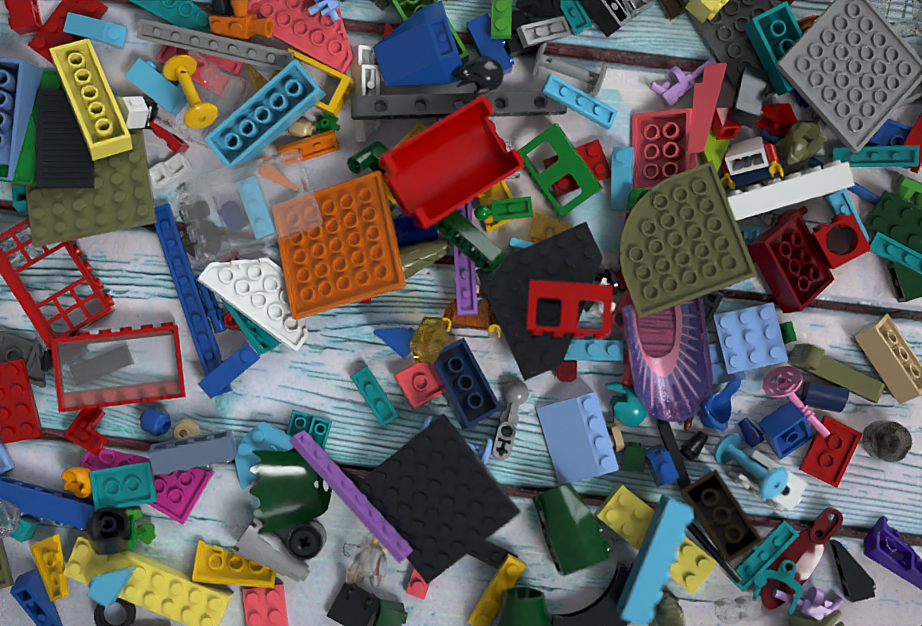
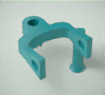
M784 560L777 572L765 570L762 574H757L754 577L756 590L753 598L756 599L758 597L761 587L766 584V579L771 578L781 581L795 592V597L787 613L792 616L802 592V586L793 580L797 569L795 563L791 560ZM785 565H789L792 570L786 571Z

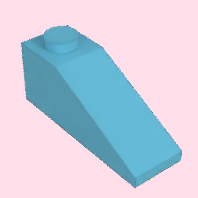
M70 12L67 14L63 32L86 39L89 38L92 41L124 50L128 35L127 27Z
M613 147L611 210H631L627 206L628 195L633 188L635 162L633 147Z

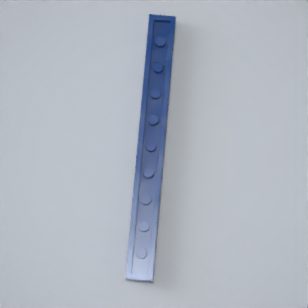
M166 203L155 207L157 223H154L206 377L220 366L223 360L209 318L206 315L207 312L171 205ZM231 384L227 385L215 396L233 391Z

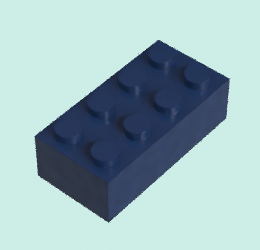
M464 337L425 358L462 429L469 428L502 409Z

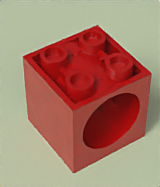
M840 213L831 218V223H821L812 228L814 232L811 235L829 269H835L872 250L852 214ZM835 225H839V228L848 229L852 236L850 248L840 255L839 252L829 251L825 243L828 237L827 232Z

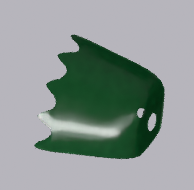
M252 451L253 454L261 459L259 463L249 468L250 472L259 477L258 483L249 490L250 494L260 500V506L252 512V515L265 520V524L259 529L258 534L272 532L312 520L328 510L332 489L328 485V490L325 491L323 487L324 480L299 452ZM315 481H318V488L314 486Z

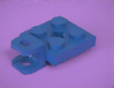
M887 119L864 146H893L892 141L896 139L898 144L903 145L913 127Z

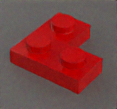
M98 408L81 410L63 436L98 456L109 439L94 429L106 413Z

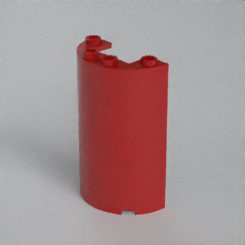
M484 95L380 157V167L384 168L386 172L382 175L393 198L408 218L412 216L415 219L413 221L414 224L422 229L431 226L525 167L521 154L515 149L507 151L504 140L498 136L495 124L488 118L489 115L494 113L492 104Z

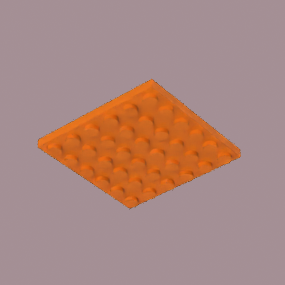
M380 170L272 206L292 319H302L406 287L383 173Z

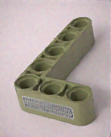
M812 344L794 345L787 362L789 365L839 388L848 389L850 393L863 399L878 403L885 387L884 383L823 356L825 350Z

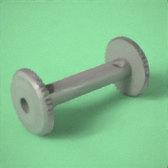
M547 43L541 44L532 66L531 73L533 76H536L539 66L595 85L591 96H597L606 75L607 66L605 63H603L600 73L597 74L544 55Z

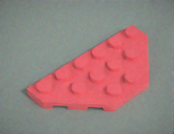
M314 0L249 1L247 13L256 14V19H272V36L314 60L346 74L352 63L353 55L339 8L336 12L340 19L332 22L329 15L323 17L320 11L311 16L307 8L316 4Z

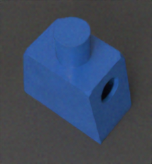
M659 444L646 450L645 459L657 487L679 478L672 458L663 445Z

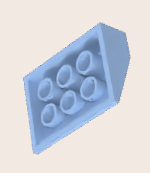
M595 391L536 408L559 485L619 470Z

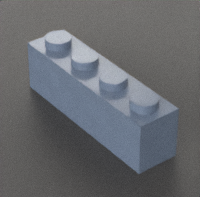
M232 429L152 444L148 455L154 475H167L177 470L188 471L198 466L208 467L219 462L229 463L235 459L237 448Z

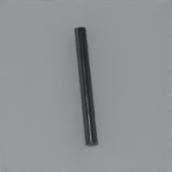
M693 522L689 525L687 524L686 528L736 584L740 582L742 577L729 563L727 564L717 549Z

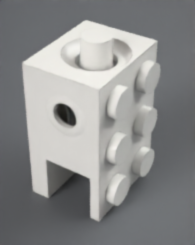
M744 448L742 451L768 472L776 467H782L755 449ZM787 470L788 481L783 491L774 498L764 499L759 494L761 481L751 474L748 479L739 473L731 471L728 473L733 478V483L746 489L749 488L751 495L764 501L767 500L765 504L781 512L783 510L791 512L800 503L801 495L808 483Z

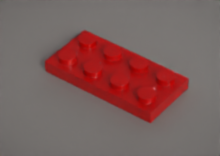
M62 0L27 46L53 64L49 48L86 39L63 32L68 12L100 20L109 8L99 0Z
M24 358L0 363V436L2 444L43 436Z

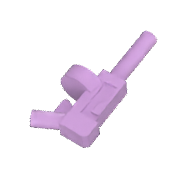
M710 58L691 74H684L679 67L674 66L668 71V75L674 84L670 86V83L667 81L660 86L652 82L649 89L660 94L659 96L666 106H671L678 101L680 96L695 85V80L704 73V65L716 64V61Z
M813 586L808 590L806 598H799L796 606L800 612L817 618L820 621L829 613L837 610L845 601L840 596L833 602L826 599L823 601V590ZM778 589L773 591V597L792 604L795 596Z

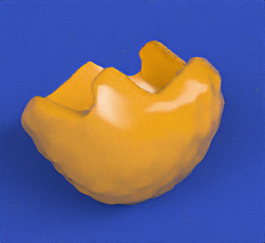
M83 466L64 470L61 478L65 480L64 490L73 491L77 498L88 497L92 493L89 473L91 470Z

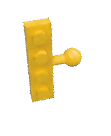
M507 554L467 619L469 624L472 626L490 625L501 607L502 590L515 585L526 567L524 561Z

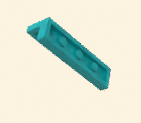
M221 298L259 356L272 351L281 344L280 341Z

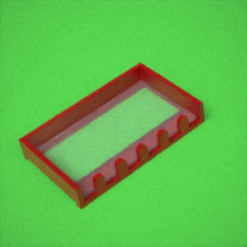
M173 322L161 323V327L153 328V324L141 325V329L132 330V327H121L119 332H111V329L98 330L99 334L91 335L90 331L77 332L78 336L69 337V334H57L55 339H51L58 413L186 397L178 325H174Z

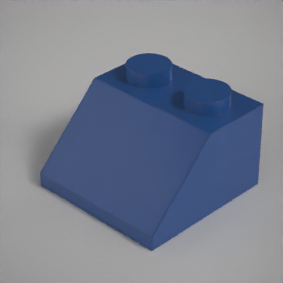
M405 327L375 329L373 331L377 337L403 359H406L421 342L418 339L420 335L411 327L408 330Z
M791 401L781 405L775 412L764 417L758 423L761 434L780 460L813 438L806 415Z

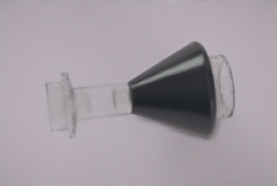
M37 332L34 339L40 340L44 351L42 371L47 372L48 376L54 375L52 348H47Z

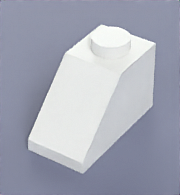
M114 97L127 129L145 128L149 110L143 97Z

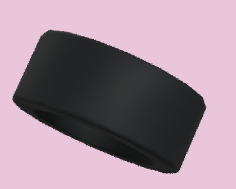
M118 597L115 602L121 604L126 611V619L119 626H131L136 617V607L133 603ZM98 603L94 611L96 626H113L105 619V606Z

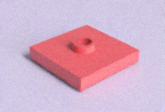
M425 358L393 375L412 410L443 394Z

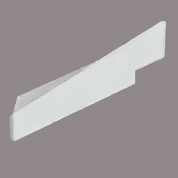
M356 45L351 47L353 55L350 65L351 78L355 83L352 88V97L380 95L379 65H374V46ZM380 104L375 105L377 111H380ZM354 120L356 142H365L366 138L380 126V120Z

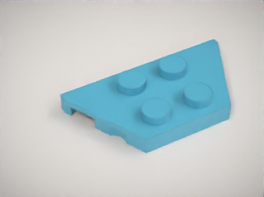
M260 422L236 443L235 463L242 490L248 488L259 478L258 475L249 471L250 467L261 461L260 457L253 454L252 451L271 450L289 452L294 448L289 442L292 436L285 434L280 429L273 428L272 425L266 422Z

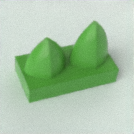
M900 174L897 182L900 184L898 185L896 195L908 200L917 191L916 206L922 208V183Z

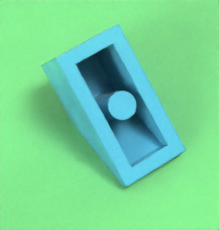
M130 566L105 572L98 577L94 576L88 585L90 589L86 595L108 608L118 598L134 572L135 567Z

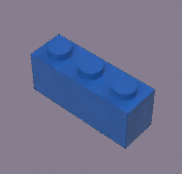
M484 14L467 22L466 30L479 57L488 56L497 60L503 68L504 75L512 72L514 61L511 54H507L504 49L506 47L504 39H491V19L489 14Z

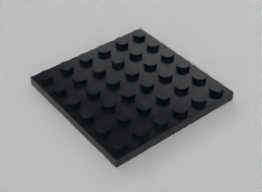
M444 413L355 485L413 549L406 558L426 584H429L521 513V510Z

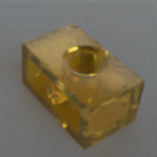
M424 316L409 344L417 363L435 364L448 337L442 317Z

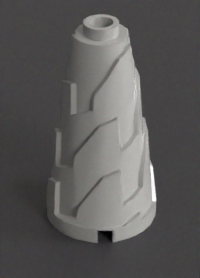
M254 517L253 521L250 522L238 539V543L234 545L232 551L247 560L250 559L264 567H268L283 577L287 576L297 582L300 580L304 582L310 573V570H308L309 565L303 560L294 558L289 553L287 545L275 533L258 534L259 529L265 523L258 517Z

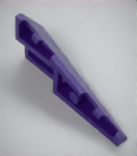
M885 516L880 517L864 538L863 555L922 590V559L910 545H905L900 540V533L890 528L887 524L888 519Z

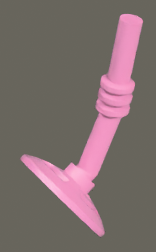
M782 366L771 371L763 381L764 392L768 396L776 398L787 396L806 415L807 421L824 438L827 437L830 432L814 416L815 413H811L812 410L808 409L809 406H805L794 393L800 387L803 380L801 371L793 366ZM789 373L795 374L797 378L795 379L792 375H789ZM778 375L782 376L779 377L775 383H771V381Z

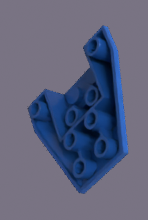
M442 0L422 7L373 47L386 86L448 85L459 81L457 76L453 77L452 75L464 67Z

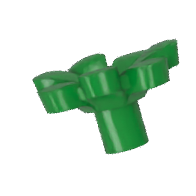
M326 112L324 117L321 115L317 116L316 119L319 123H316L314 126H316V130H320V133L332 129L335 131L340 130V125L336 124L339 120L338 117H331Z

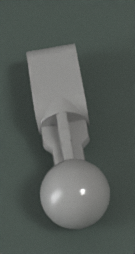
M519 380L510 381L503 390L507 406L505 411L501 413L491 449V455L496 460H505L510 456L519 419L517 415L518 407L527 400L529 395L528 387ZM503 426L510 428L511 434L509 437H504L501 434ZM498 439L502 441H509L508 443L503 444V450H505V454H501V456H499V452L496 451V448H500L502 445V442H498Z

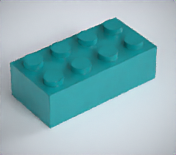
M785 1L743 24L765 71H768V77L778 96L795 88L775 67V64L803 34L788 2Z

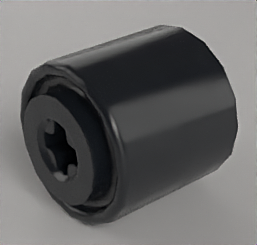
M313 519L296 524L290 530L286 539L289 553L299 560H310L316 557L325 546L327 540L326 531L322 524ZM300 538H309L308 543L310 545L301 546Z

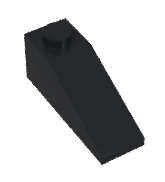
M835 539L829 540L845 599L854 603L876 597L874 580L839 541Z

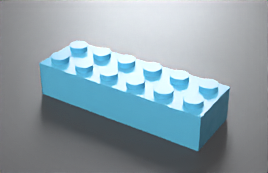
M294 59L204 139L229 170L238 172L327 94L298 60Z
M664 494L661 495L616 606V610L621 618L640 626H646L647 622L650 623L654 616L653 607L661 599L662 591L660 590L663 583L666 584L669 579L670 572L668 570L671 563L674 564L677 559L678 552L676 550L678 545L683 543L686 536L685 528L687 524L689 525L692 522L694 513H692L693 508Z

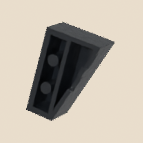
M579 0L607 38L632 19L625 0Z

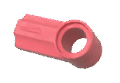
M625 289L614 312L611 314V327L614 329L624 328V322L622 325L615 322L616 315L622 316L621 307L631 304L632 314L635 310L629 290Z

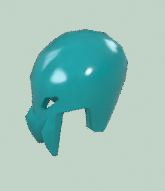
M610 382L604 385L607 389L623 393V397L613 396L610 400L613 416L617 421L628 427H636L644 421L647 415V411L643 408L644 400L641 397L638 400L634 387L623 386L620 382Z

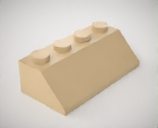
M888 313L860 330L854 337L856 343L867 355L869 363L877 370L881 381L885 382L889 388L891 396L899 404L921 396L922 364Z

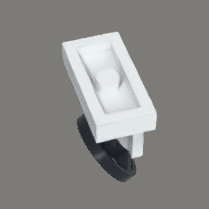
M606 268L604 270V277L599 284L613 285L612 295H616L618 293V284L612 268ZM592 301L587 314L602 319L603 303ZM612 302V312L614 311V308H615V305H616V304L613 303V302Z

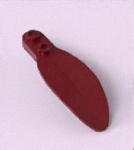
M833 507L824 509L808 529L799 532V536L766 570L777 572L784 560H791L797 568L793 580L802 586L818 565L824 552L825 543L829 541L843 523L841 512ZM830 514L834 515L832 520H828ZM821 530V534L816 536L815 532ZM785 565L786 571L792 570L789 565ZM769 578L766 579V584L761 587V600L765 608L772 610L785 603V601L773 597L774 589L793 595L795 592L785 583Z

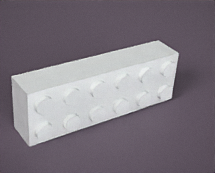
M841 160L823 165L822 170L821 166L803 171L804 175L802 176L801 172L785 176L784 181H781V178L765 182V187L757 184L744 188V193H741L740 189L730 192L726 196L735 219L740 220L855 186L849 163L841 164Z

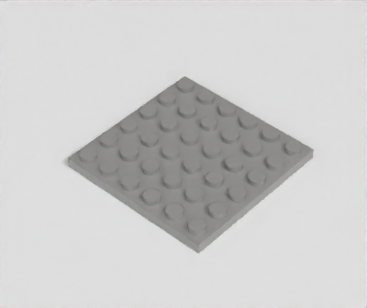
M834 0L775 64V67L853 154L858 153L922 81V60L870 0Z

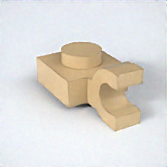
M613 416L614 422L608 423L606 417H603L606 428L611 431L609 437L612 447L614 446L616 452L624 451L625 444L618 421Z

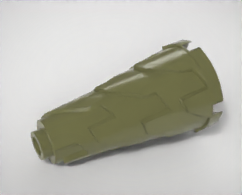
M436 238L411 245L399 246L398 249L405 280L446 256L447 251H449L447 241Z
M660 590L662 591L661 599L658 603H655L653 619L650 623L647 622V625L684 626L685 616L680 601L673 593L667 590Z

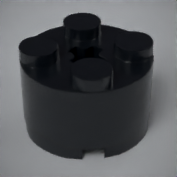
M113 506L102 507L96 510L95 514L91 518L89 517L86 522L89 544L96 554L112 555L127 549V543L131 534L129 518L119 508Z

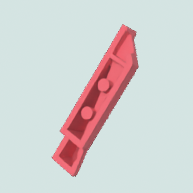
M726 63L704 65L703 82L695 83L688 153L703 152L705 149L727 66Z

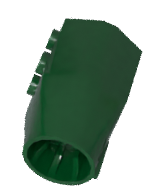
M571 482L531 497L558 575L566 576L592 567L610 558L608 553L611 550L607 541H603L601 536L603 529L600 522H596L592 512L576 492Z
M511 587L502 590L501 609L497 626H552L545 594L538 589L530 587Z

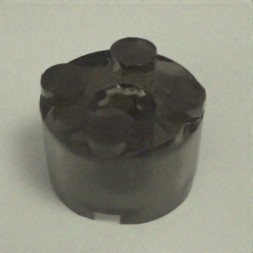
M878 420L864 428L863 446L870 457L886 462H898L903 460L908 451L911 450L912 437L909 430L900 423Z

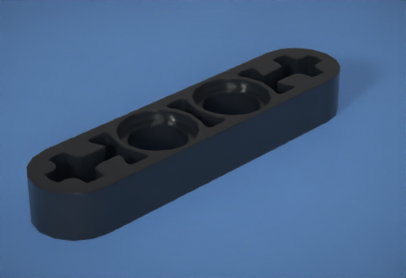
M656 418L655 421L661 439L677 470L679 478L676 480L680 490L691 484L669 421Z

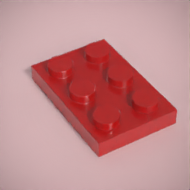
M599 139L575 148L598 181L611 177V169ZM558 155L543 160L545 169L558 161ZM571 174L565 175L552 185L557 198L581 189Z
M823 416L821 423L830 434L824 438L816 431L799 470L837 488L863 433L828 416Z

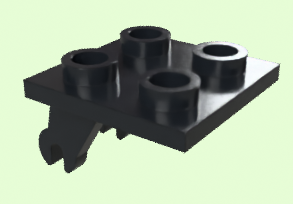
M345 582L326 616L343 626H367L380 602V598L375 596L373 592L370 593L357 586L355 582Z

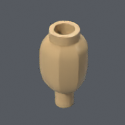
M299 118L287 130L291 135L304 139L315 135L316 126H313L311 121Z

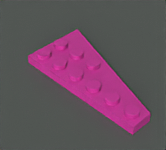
M103 448L98 456L87 451L80 465L94 471L149 462L150 459ZM193 467L188 471L177 470L167 475L156 474L154 479L158 501L147 504L183 525L215 471Z

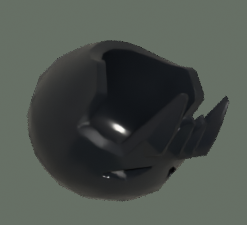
M483 56L460 68L452 76H457L458 80L461 81L456 87L475 82L477 89L473 95L477 96L497 89L504 79V71L497 60Z

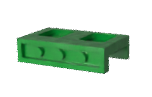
M557 123L551 125L517 151L523 158V164L530 171L529 177L534 183L538 182L542 188L540 189L541 194L546 200L549 198L552 202L551 208L557 216H566L595 193L604 189ZM544 141H548L559 158L557 162L542 173H539L527 154ZM571 174L582 192L562 206L550 189V186L565 175Z

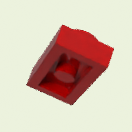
M153 119L149 123L154 129L153 133L157 137L163 138L167 142L168 148L172 151L186 152L190 147L163 120Z

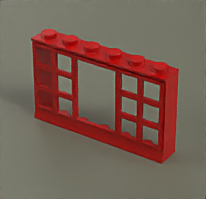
M29 218L0 234V244L11 237L17 244V247L5 254L0 247V274L47 348H51V339L56 338V334L50 326L51 323L63 317L70 330L63 334L75 335L77 332L115 311L113 307L115 302L109 294L106 295L102 290L104 288L102 281L98 277L95 278L92 274L94 269L88 261L83 260L81 256L83 252L77 243L73 244L71 240L65 241L50 250L46 245L41 246L45 253L32 260L24 248L32 243V239L30 238L21 244L16 236L28 227L30 228ZM65 246L84 277L36 304L18 276V273ZM20 250L28 263L15 270L7 257ZM87 281L94 293L80 300L73 288ZM70 291L77 303L63 310L56 298ZM97 297L104 309L91 317L84 304ZM53 301L60 313L46 320L39 308ZM80 307L87 320L74 327L67 314Z

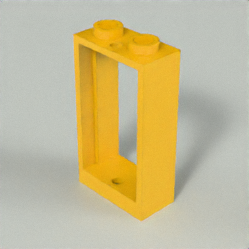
M288 48L287 51L294 52L293 59L341 80L329 105L318 101L313 106L337 118L355 84L352 78ZM275 70L272 73L271 80L281 71Z

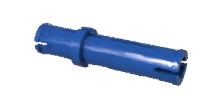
M196 276L195 280L207 309L206 315L210 317L214 333L227 330L221 315L223 311L217 304L214 292L197 280L199 276Z

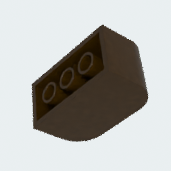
M716 469L681 490V495L687 505L693 508L692 512L727 564L764 542Z

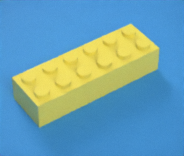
M90 39L49 48L52 62L92 160L133 149L131 136Z
M618 483L594 514L639 551L655 511L621 483ZM685 536L683 543L679 544L676 550L678 552L677 559L674 564L671 563L668 571L671 578L693 595L718 562Z

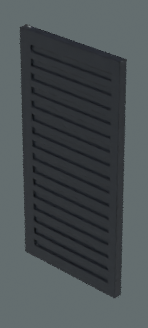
M37 90L36 189L95 188L94 161L65 91Z

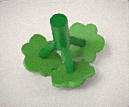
M133 507L126 509L124 512L129 518L131 530L127 549L134 548L138 538L147 545L151 544L152 540L156 538L154 533L155 526L144 521L135 528V522L143 517L142 509Z

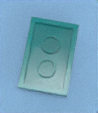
M150 461L89 472L95 511L107 506L123 508L158 501L154 473Z

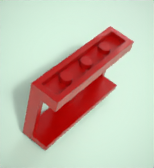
M530 280L527 332H531L530 335L543 336V333H551L552 337H564V334H572V338L583 339L584 335H590L595 340H605V336H610L613 285ZM538 298L561 300L559 327L536 325V304ZM579 301H600L603 303L602 328L600 330L578 328Z

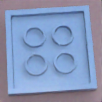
M774 303L713 316L727 375L788 362Z

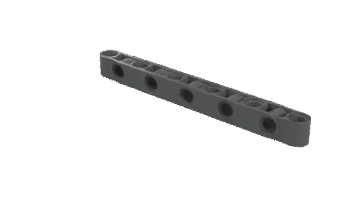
M540 91L493 92L474 96L473 93L354 96L350 98L351 119L354 120L447 117L459 110L455 107L456 102H462L466 106L482 95L490 100L494 113L488 117L562 115L567 113V107L542 94ZM534 100L541 101L543 107H536ZM501 101L504 108H497L494 102ZM422 103L425 109L417 110L415 104ZM383 104L385 110L377 111L375 105Z

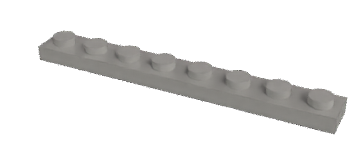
M139 18L138 39L282 71L293 61L294 52Z

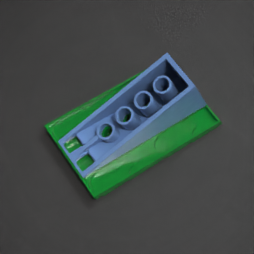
M1 57L0 182L35 185L37 90H62V84L56 71L42 70L25 60Z

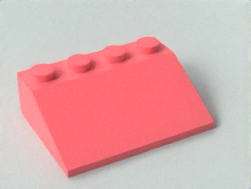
M692 109L632 114V147L635 151L633 188H646L650 190L667 178L697 167V153H688Z

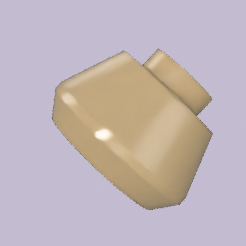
M190 419L179 421L173 429L175 440L200 435L198 424Z

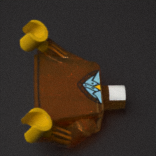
M476 285L478 315L458 316L457 298H454L445 308L438 329H440L442 325H446L448 327L447 332L453 326L489 331L490 338L492 332H497L498 337L501 336V328L488 302V298L480 297V285Z

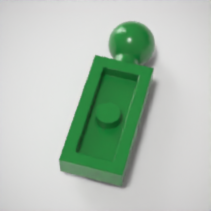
M531 196L491 201L490 208L483 204L478 205L474 210V215L478 220H486L492 215L493 222L533 217Z

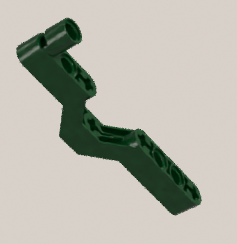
M375 141L362 151L351 156L347 160L348 168L354 174H359L368 167L373 172L380 170L384 174L386 173L385 169L380 167L379 160L383 154L390 150L383 143ZM457 210L434 223L437 230L483 271L491 272L504 261V254L501 249Z

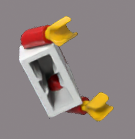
M762 137L750 138L733 144L722 160V175L724 177L720 181L723 189L726 191L728 184L732 190L735 188V183L730 178V175L771 165L769 171L773 179H775L774 173L778 171L783 177L782 167L780 164H777L779 159L775 146L769 142H763Z

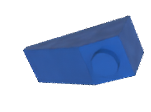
M246 343L201 380L198 385L212 399L259 360L260 357Z
M34 569L18 576L10 593L37 626H63L55 604L50 601L38 572Z

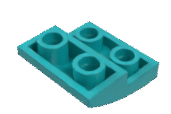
M292 410L286 434L293 437L305 430L317 445L324 450L332 421ZM295 448L291 450L292 452H298Z

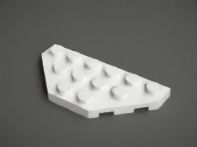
M269 258L234 260L224 263L213 262L198 277L197 280L294 353L299 350L308 338L305 318L292 319L284 271Z

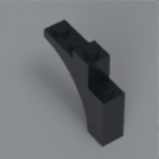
M617 563L609 586L597 600L587 607L572 613L552 614L551 625L627 626V624H631L630 621L621 618L616 610L630 574L628 567L625 564Z

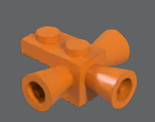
M230 0L234 15L209 16L211 34L236 38L246 42H250L249 38L254 35L271 38L273 34V21L271 18L256 19V14L247 13L249 0Z

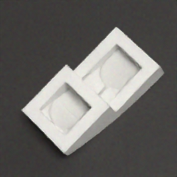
M179 152L166 162H160L149 170L151 184L155 190L177 180L192 170L185 155Z

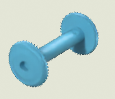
M730 433L719 440L714 450V459L717 463L726 464L733 459L761 481L759 494L764 499L774 498L783 491L788 481V472L785 468L776 467L768 472L740 450L742 438L739 434Z

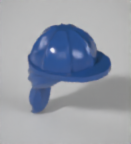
M740 379L728 382L721 392L711 393L705 401H702V406L698 410V418L705 427L720 431L727 429L732 411L731 396L740 388Z

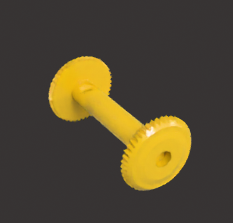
M177 55L170 58L164 64L163 75L171 81L180 82L190 106L183 116L185 125L194 129L207 127L217 118L218 109L212 103H202L190 77L196 71V60L189 55Z

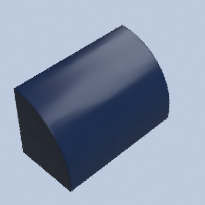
M804 382L801 401L805 406L808 405L811 408L840 413L847 404L850 390Z

